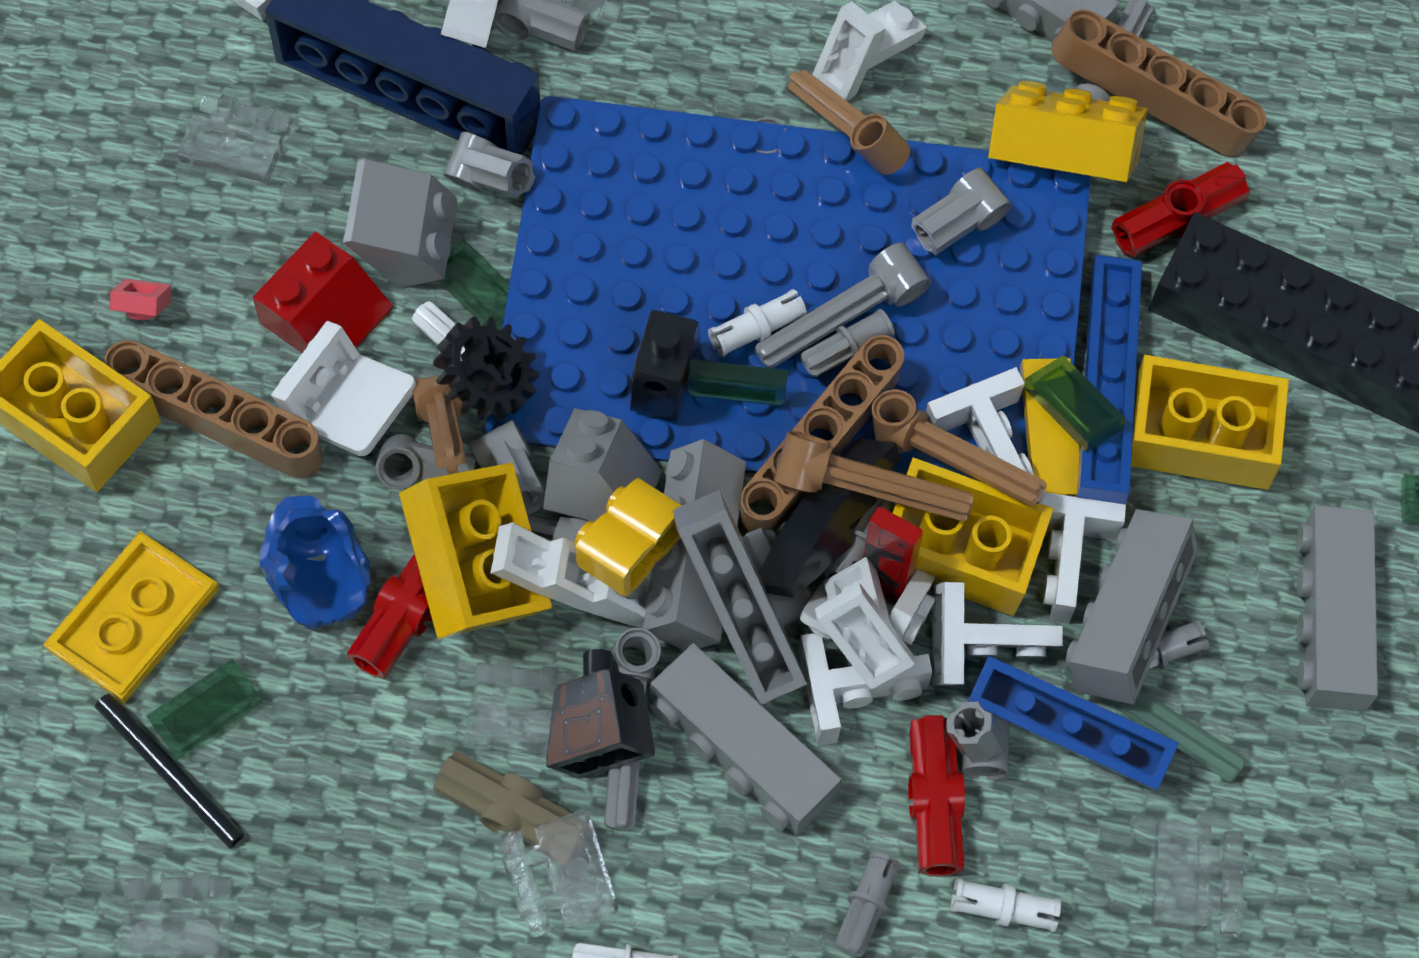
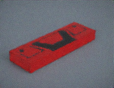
M878 507L869 520L863 558L867 557L877 570L884 598L896 604L914 575L923 531L921 528L883 507Z

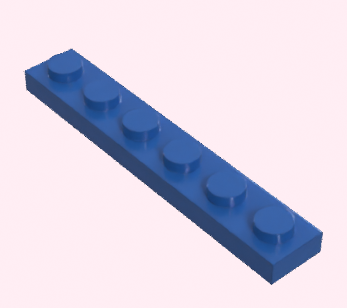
M1096 254L1092 265L1077 497L1126 504L1130 494L1142 261Z

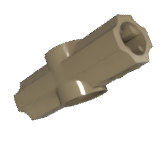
M455 751L453 755L447 758L433 786L434 793L477 815L480 822L492 832L497 834L501 830L505 832L503 838L512 842H518L521 839L567 865L577 856L591 829L590 822L545 799L544 793L528 780L512 773H506L503 776L458 751Z

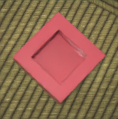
M125 278L110 291V310L126 312L128 318L136 320L154 318L171 302V284Z

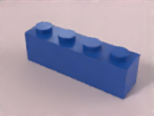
M988 656L968 699V702L979 701L982 708L986 712L991 713L993 717L1004 720L1018 729L1154 792L1158 791L1179 745V742L991 656Z

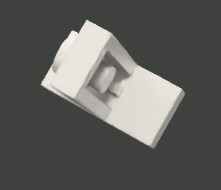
M852 1L841 7L812 75L848 101L857 94L868 69L917 43L923 38L927 26L913 16L909 9L901 6L896 1L870 14H867Z
M1017 367L928 402L926 413L928 414L929 423L945 431L967 423L979 448L1034 475L1028 458L1024 453L1017 454L1010 440L1012 438V429L1003 411L996 412L1019 402L1025 383Z
M1045 492L1040 504L1054 508L1047 527V531H1051L1047 559L1055 560L1054 575H1046L1042 604L1051 605L1049 622L1069 625L1076 608L1083 536L1117 541L1119 532L1125 522L1126 505Z
M867 557L824 581L828 601L815 608L817 620L871 690L915 665L912 652L891 625L877 570Z
M943 582L932 586V596L936 598L932 606V686L964 685V646L967 647V656H997V647L1016 648V657L1029 658L1046 657V648L1063 646V626L964 623V583Z
M813 633L801 635L798 654L807 683L805 688L818 746L838 743L841 724L836 704L842 703L843 707L848 709L860 708L870 704L873 698L892 695V698L898 701L909 700L922 694V690L929 687L933 673L929 654L913 656L914 666L871 690L853 666L829 670L821 636Z

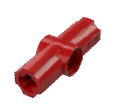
M1226 162L1192 180L1180 179L1173 181L1167 186L1163 195L1113 220L1111 229L1115 236V243L1124 255L1129 254L1134 258L1170 238H1182L1194 212L1211 218L1246 200L1250 193L1246 182V175L1237 164L1232 165ZM1175 207H1180L1182 209H1185L1186 211H1180Z
M415 553L401 574L392 575L383 585L375 600L373 615L347 652L348 659L374 678L379 677L385 680L413 636H421L427 629L424 625L426 620L432 621Z
M927 715L920 719L911 720L909 726L912 773L909 774L908 799H913V806H909V814L911 819H915L918 874H925L929 877H948L953 874L962 873L964 869L965 858L961 819L964 818L965 812L964 778L962 772H958L956 745L947 733V718L943 715Z

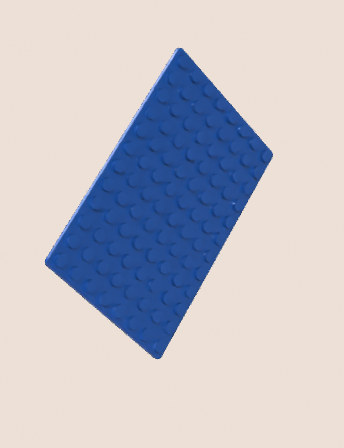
M546 96L540 103L531 155L535 180L530 191L525 192L502 325V329L507 324L512 326L510 336L514 340L520 337L526 338L527 341L522 350L524 353H535L536 359L529 365V368L538 371L539 377L532 383L536 388V392L526 401L527 404L515 415L509 413L502 421H497L493 413H491L486 419L485 433L487 434L513 419L528 445L556 448L574 408L585 411L595 410L602 412L606 416L623 420L654 461L668 462L671 450L705 439L746 461L745 472L756 474L786 438L787 431H792L850 359L818 377H812L805 370L800 357L802 352L835 335V330L774 368L768 369L761 363L755 350L756 345L760 343L759 341L754 340L727 353L726 356L720 357L717 354L718 349L715 350L711 344L708 329L717 327L744 314V308L752 304L761 306L792 289L798 292L797 297L801 296L808 314L868 278V269L872 260L880 252L899 242H903L930 278L931 285L917 299L904 306L897 307L895 304L889 305L883 301L843 325L847 328L874 314L879 309L887 314L895 331V335L892 338L901 344L904 351V362L900 378L893 390L907 392L915 400L916 408L926 412L927 404L930 401L1017 367L1020 373L1022 359L1070 358L1073 381L1091 176L988 158L989 150L909 140L906 141L910 145V155L904 166L892 174L882 175L852 149L850 138L842 132ZM756 149L761 151H772L777 149V151L774 153L765 154L757 152ZM976 168H983L1011 202L1010 210L992 227L984 231L974 229L937 255L926 251L917 240V235L911 226L912 219L949 195L955 183L968 172ZM651 310L699 322L701 341L677 422L630 411L632 373ZM791 323L771 332V335L775 334L776 332L780 331L781 329L785 328ZM881 358L869 361L870 365L877 370H887L892 367L888 361ZM658 382L648 385L649 388L656 391L667 390L663 384ZM846 393L839 397L843 403L849 406L860 405L863 402L858 395L853 393ZM1021 393L1019 402L996 412L1003 411L1012 429V438L1010 440L1017 454L1024 453L1028 458L1023 394ZM872 415L838 456L858 438L876 440ZM967 423L947 431L978 447ZM818 428L810 432V435L826 441L834 438L831 432L826 429ZM916 448L909 452L899 453L901 460L890 469L891 471L907 475L912 458L914 457L977 480Z

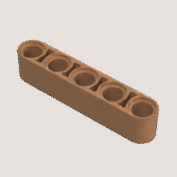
M1085 9L1074 11L1052 42V55L1063 67L1116 96L1137 100V106L1148 108L1147 113L1226 156L1236 157L1242 154L1266 126L1267 118L1265 111L1257 102L1095 12Z
M877 335L868 339L792 431L810 435L811 431L818 428L830 431L834 436L832 440L828 441L831 443L830 446H833L831 454L838 456L872 415V404L875 398L885 391L893 390L896 386L904 362V351L901 344L896 339L887 335ZM881 358L888 361L892 367L887 370H877L870 365L869 361ZM846 393H853L858 395L863 402L860 405L849 406L843 403L839 397ZM785 439L748 482L741 493L739 519L747 532L760 528L765 530L773 529L775 532L808 493L774 481ZM758 500H765L771 503L775 510L767 515H758L750 509L749 505Z
M132 340L120 341L107 350L104 358L105 364L150 394L159 415L291 477L306 478L315 474L321 467L323 454L318 432L308 421L139 342ZM130 367H139L136 372L122 374ZM170 387H181L177 392L173 394L163 393L166 389ZM212 406H223L221 411L217 413H204ZM253 426H266V428L259 433H246ZM297 445L309 446L302 453H289L291 448Z

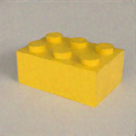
M1020 81L1018 86L1012 85L996 103L988 158L1127 182L1139 162L1148 108L1137 106L1138 101L1128 97L1112 96L1109 101L1091 99L1092 93L1081 89H1065L1064 94L1046 91V85L1039 82Z
M38 319L0 359V425L96 493L161 423L150 394L41 319Z
M1144 354L1135 383L1131 467L1268 490L1282 461L1289 379Z
M913 457L907 475L973 494L972 509L966 521H959L896 503L893 514L921 528L923 531L915 572L917 569H920L934 576L935 580L932 586L943 582L964 583V599L1014 617L1026 593L1054 508L1040 503L1028 506L983 482Z
M513 462L428 478L399 492L437 639L518 621L552 608L550 598L491 574L499 526L513 522L532 532Z

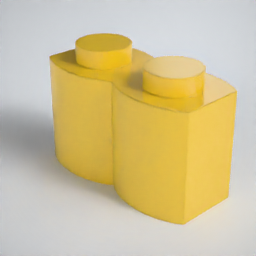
M636 478L626 487L620 486L610 496L606 505L607 512L601 515L595 522H586L577 533L574 541L577 566L622 596H628L643 582L655 563L663 558L681 538L677 530L673 510L682 505L640 478Z

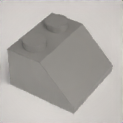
M368 159L359 160L357 162L343 243L396 287H407L445 279L447 260L451 251L450 242L454 217L457 213V197L432 174Z
M574 408L549 462L543 509L595 522L601 515L607 512V502L617 488L620 486L626 487L636 478H640L657 489L662 470L623 420L606 416L602 412L595 410L585 411Z

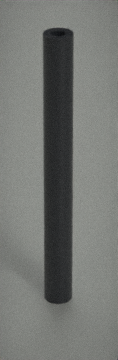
M106 694L95 704L96 710L229 849L244 838V833L111 694Z

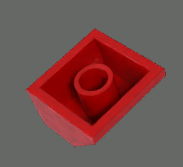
M316 231L252 297L259 323L301 353L304 352L309 342L317 335L326 321L341 326L355 348H357L393 309L391 302L355 259Z

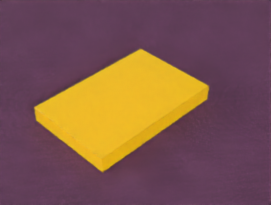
M139 531L46 640L43 646L49 653L125 704L220 589L219 584Z

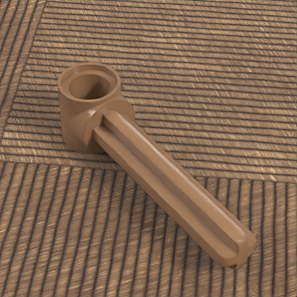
M805 69L799 73L793 71L789 75L791 79L788 85L789 91L849 137L852 149L863 157L879 174H892L904 166L910 155V145L883 115L878 113L863 114Z
M440 375L414 379L416 387L413 390L417 420L418 422L426 421L429 424L436 465L439 468L447 467L448 474L458 473L457 465L466 463V455L458 422V416L466 415L461 412L462 401L459 398L448 401L445 398L451 389L448 384H437L436 379Z
M888 390L878 395L873 401L872 416L876 440L897 443L899 453L909 452L916 448L1028 506L1039 504L1047 487L1044 480L929 423L928 414L916 408L915 400L907 392Z
M787 431L774 481L779 484L806 492H818V490H821L822 483L959 521H966L970 515L973 505V494L970 492L831 454L833 446H830V442L805 433Z

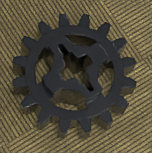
M475 316L471 317L464 325L460 322L455 324L437 345L436 348L441 353L433 360L434 366L444 370L436 379L437 384H448L451 389L445 398L448 401L459 398L462 401L461 412L463 414H466L471 408L477 409L478 419L484 421L491 413H493L497 421H502L509 413L515 415L527 404L526 401L535 394L536 388L532 383L539 377L538 371L529 368V365L536 359L535 353H524L522 350L527 341L526 338L520 337L514 340L510 336L512 326L507 324L502 330L496 328L493 317H489L482 325ZM464 346L465 351L461 354V350Z

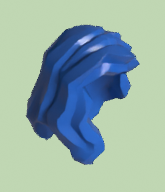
M310 495L285 497L275 508L265 529V540L261 546L260 567L266 576L267 583L294 621L299 625L305 626L307 629H318L323 624L330 626L336 621L343 623L345 620L353 619L355 614L361 613L362 607L365 606L370 583V562L356 539L353 524L345 513L339 510L325 509L316 497ZM320 555L326 556L324 561L307 559Z

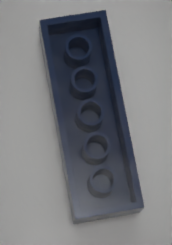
M272 0L265 10L275 59L280 64L456 140L459 139L462 132H468L493 143L500 149L523 155L535 136L540 108L539 74L533 72L522 63H511L492 55L484 47L469 45L460 40L441 35L442 29L429 28L410 20L408 16L400 11H389L370 3L368 0Z

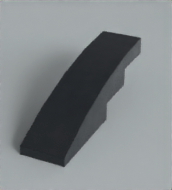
M858 438L840 455V457L890 470L901 460L897 443ZM822 483L821 490H818V492H808L776 538L758 572L767 593L795 598L854 545L849 527L878 502L877 498Z

